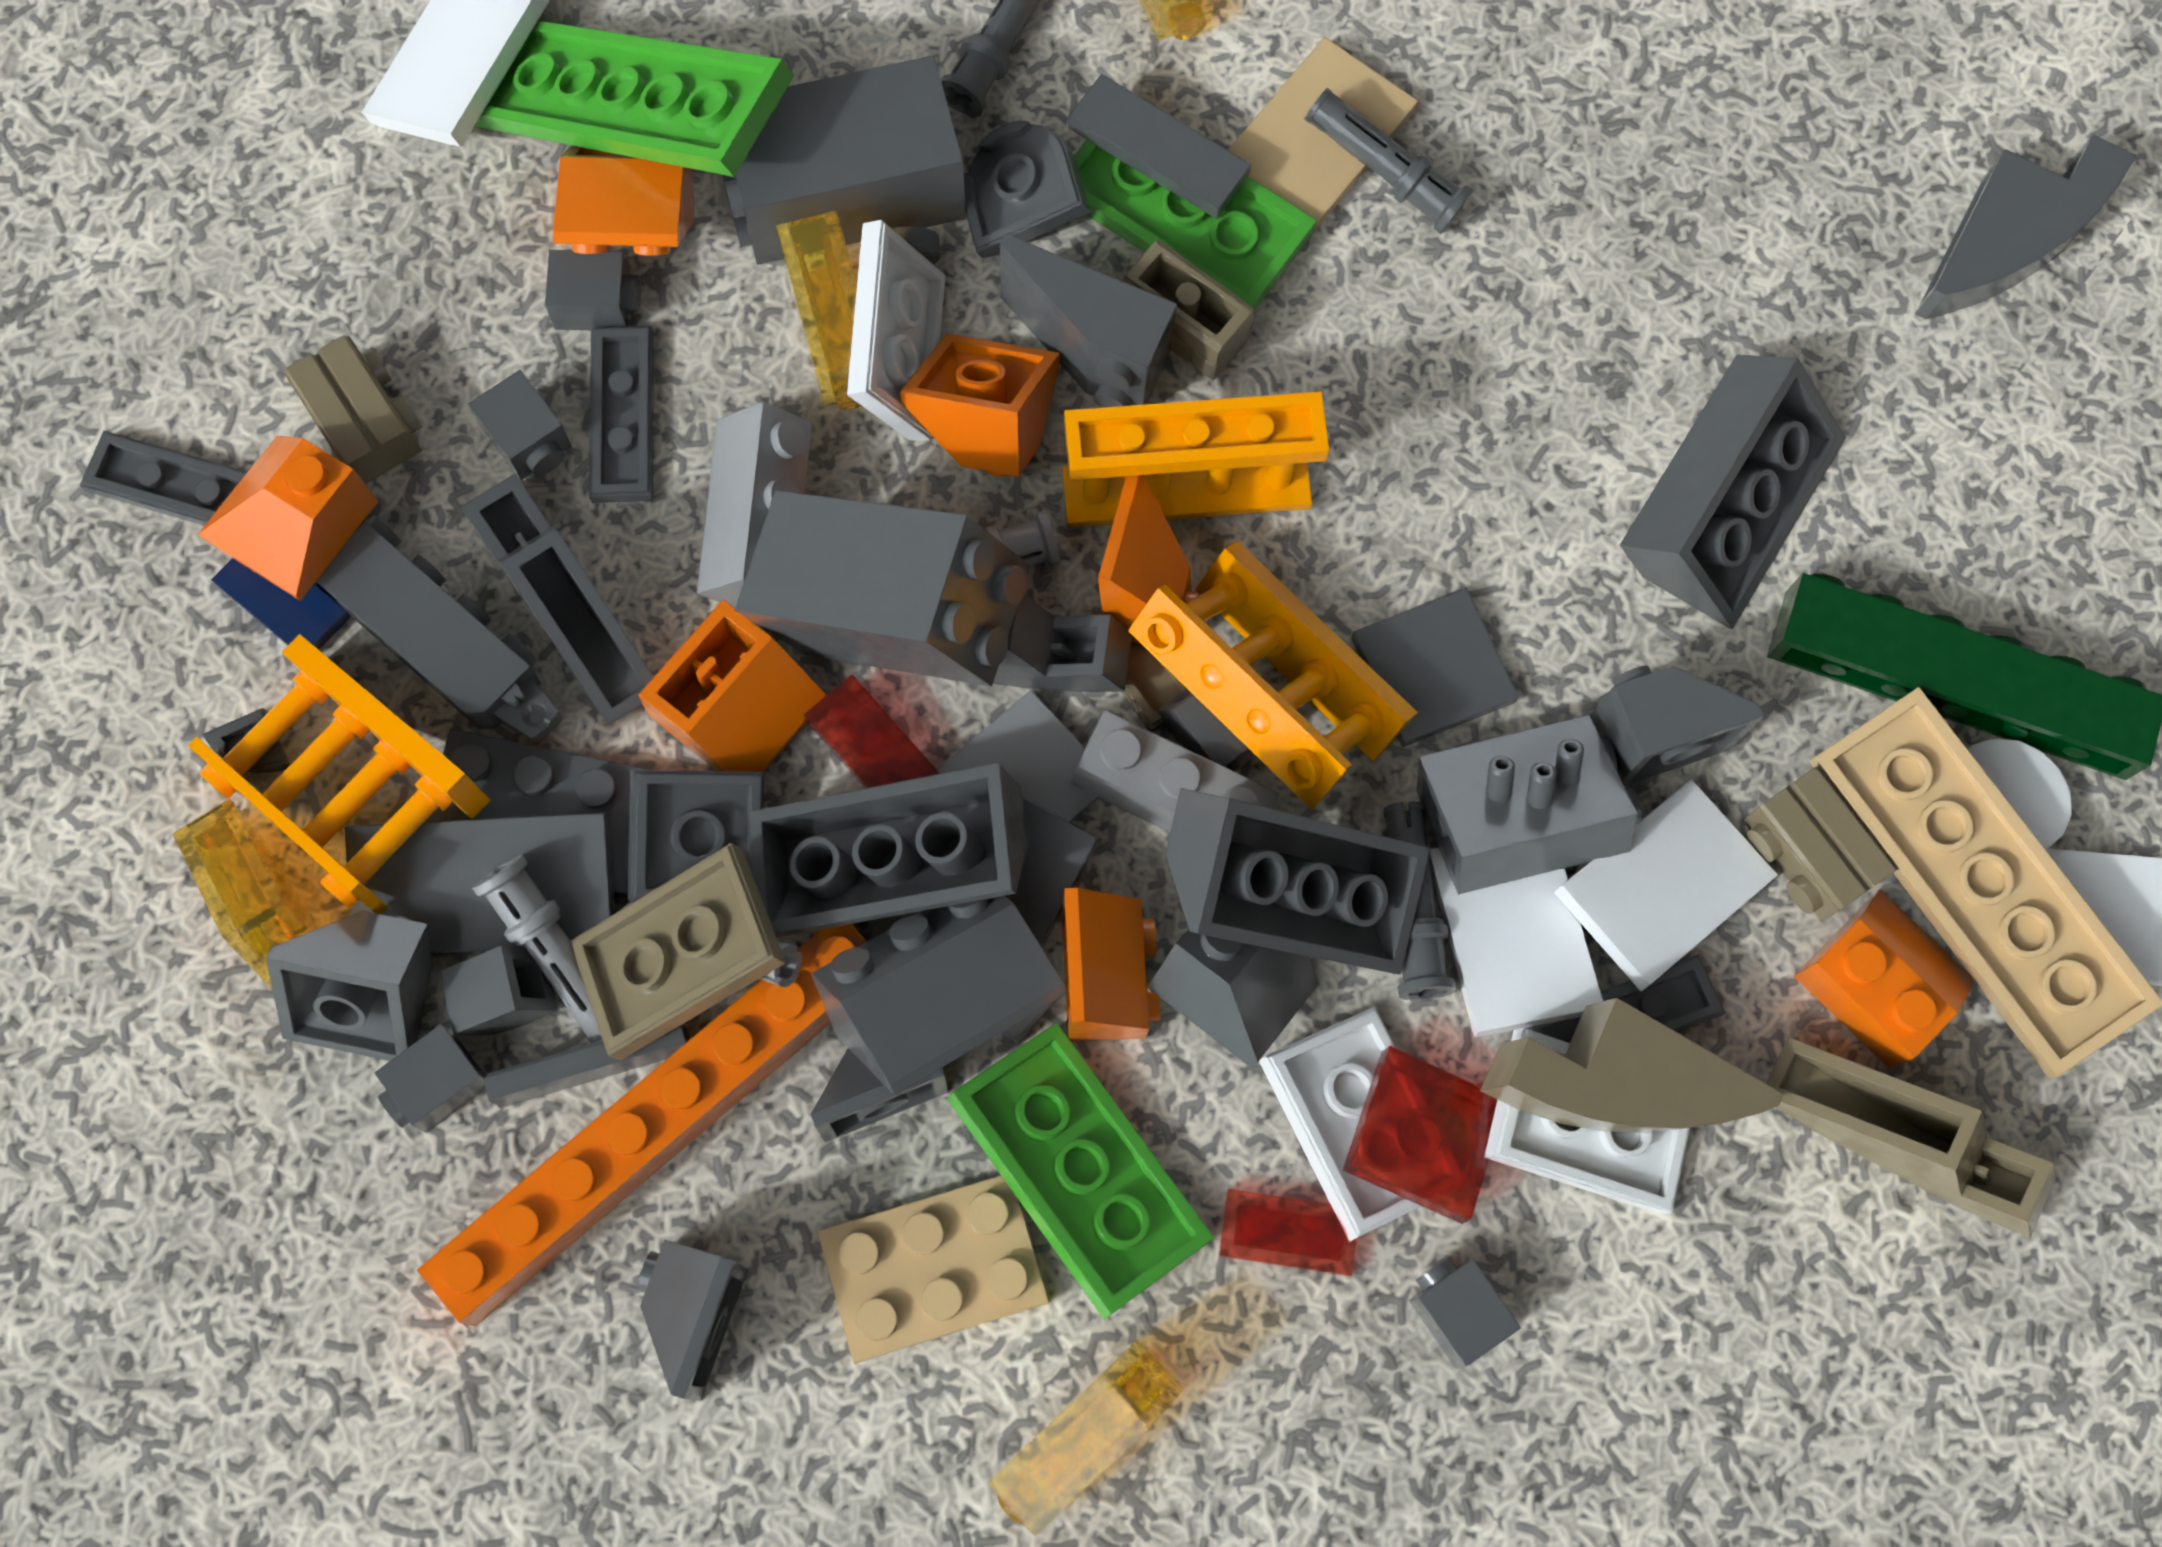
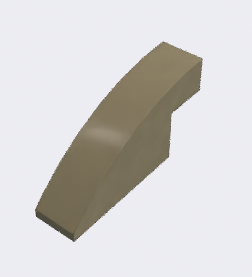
M1618 998L1585 1007L1565 1056L1531 1037L1501 1043L1480 1089L1481 1092L1520 1111L1560 1124L1604 1132L1651 1133L1722 1124L1775 1108L1780 1105L1783 1093Z
M1787 1038L1766 1082L1767 1085L1783 1093L1780 1105L1776 1108L1809 1129L1934 1196L1983 1219L2031 1238L2056 1180L2053 1162L1988 1138L1982 1110L1795 1039Z

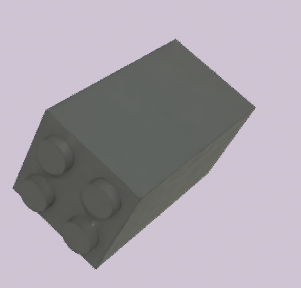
M934 55L788 86L735 176L723 175L740 248L752 246L757 265L861 242L863 223L882 220L891 229L906 226L927 228L966 219L963 159Z
M775 490L735 611L808 656L992 687L998 666L1003 662L1007 653L1008 635L1017 606L1026 593L1027 574L1030 565L968 515Z

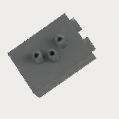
M1590 715L1419 756L1417 794L1420 802L1424 804L1425 817L1458 894L1591 862L1593 859L1627 853L1631 850L1635 825L1639 824L1642 818L1640 802L1635 790L1631 786L1624 787L1617 773V758L1613 745L1607 737L1600 738Z

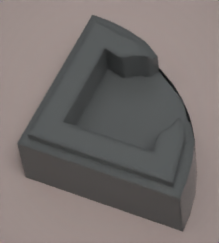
M264 708L258 709L203 733L210 747L223 758L268 712ZM280 740L250 768L252 770L248 771L269 773L288 768L290 764Z

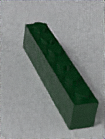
M1802 573L1785 592L1766 656L1896 702L1919 687L1945 719L2003 739L2021 741L2044 753L2123 780H2127L2151 766L2162 723V694L2147 690L2145 684L2139 680L2125 676L2109 677L2085 669L2084 663L2075 658L2061 655L2047 656L2026 649L2024 643L2016 638L2005 635L1988 636L1965 628L1964 623L1957 618L1941 614L1927 615L1906 608L1901 600L1885 594L1868 595L1845 587L1843 581L1827 574L1809 575Z

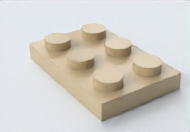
M1001 1175L817 1231L853 1364L1049 1304L1019 1200Z

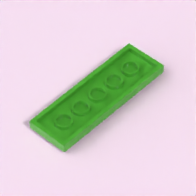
M537 21L475 125L480 128L734 177L772 112L776 109L794 74L783 59Z

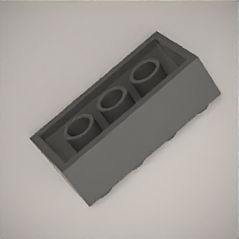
M1738 354L1735 356L1620 543V547L1643 578L1730 629H1733L1846 439L1798 358Z
M999 762L748 812L752 874L776 938L1016 894L1028 849L1022 789Z
M1184 788L1180 789L1165 854L1190 932L1401 975L1430 851L1429 847L1231 798Z

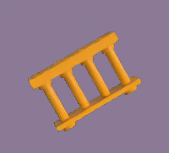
M1322 391L1065 410L1064 425L1068 465L1062 466L1067 528L1113 524L1125 477L1144 475L1166 520L1311 509L1312 498L1307 463L1326 461L1329 454Z
M1238 540L1222 551L1198 584L1195 591L1200 593V596L1185 604L1164 584L1156 590L1128 630L1311 810L1320 804L1352 766L1343 756L1344 753L1356 745L1374 761L1395 741L1418 714L1405 699ZM1220 614L1245 639L1231 648L1205 622ZM1265 657L1291 683L1277 692L1251 665ZM1308 701H1311L1337 726L1324 737L1296 711Z
M299 634L281 652L300 670L292 679L296 685L223 758L198 737L188 747L207 763L199 772L207 782L227 799L236 791L241 793L328 872L319 883L340 902L350 909L360 900L374 913L382 914L388 906L364 885L438 807L445 811L451 803H454L473 819L491 800L462 770ZM328 698H331L339 705L332 713L336 719L263 793L258 791L243 777L315 702L322 706ZM369 732L380 740L372 748L377 754L303 830L282 812L355 737L362 740ZM410 767L422 776L414 784L418 790L343 867L323 847L396 772L403 775Z

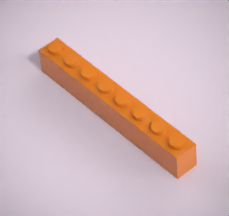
M852 924L819 930L796 950L801 952L802 965L798 977L790 986L781 987L764 980L756 983L417 1269L418 1273L455 1319L461 1324L477 1326L831 1024L811 973L831 963L839 953L866 943L867 941Z

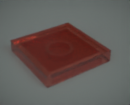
M1388 1046L1381 1051L1343 1171L1464 1224L1472 1219L1489 1163V1159L1484 1156L1497 1099L1481 1092V1087L1399 1049Z

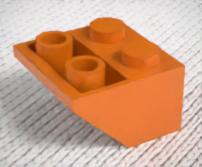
M572 145L560 156L553 224L554 244H572V251L580 254L605 253L610 250L609 245L633 246L634 253L647 256L665 255L671 252V247H678L694 222L693 169Z
M724 599L638 694L648 716L716 771L765 772L828 700L827 695L769 634L751 620L736 612L735 608Z

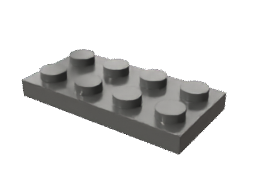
M450 728L443 755L462 770L491 800L473 819L609 812L614 895L628 897L630 769L644 768ZM451 803L445 811L438 807L425 822L467 820L471 818L454 803Z

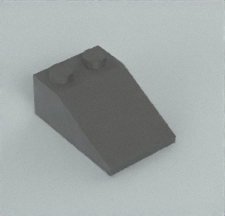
M1005 233L1000 243L1002 300L1048 351L1060 353V365L1085 393L1094 396L1093 400L1100 408L1147 404L1170 357L1177 304Z

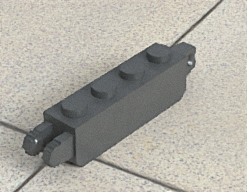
M373 515L367 522L363 521L316 581L317 587L345 609L354 620L477 729H495L502 723L538 746L547 738L551 731L558 727L564 718L539 688L541 682L530 667L536 661L535 656L511 634L508 633L500 640L485 626L491 621L490 617L467 595L462 594L455 601L441 588L446 579L425 558L418 554L410 561L398 551L396 547L402 541L378 517Z

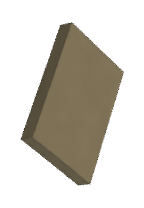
M732 843L570 941L607 1054L619 1060L625 1059L786 963L742 848Z

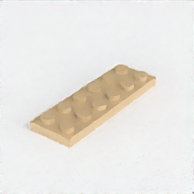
M1919 687L1815 756L1809 762L1813 768L1818 766L1895 864L1898 870L1893 874L2049 1079L2060 1077L2162 1006V1000Z

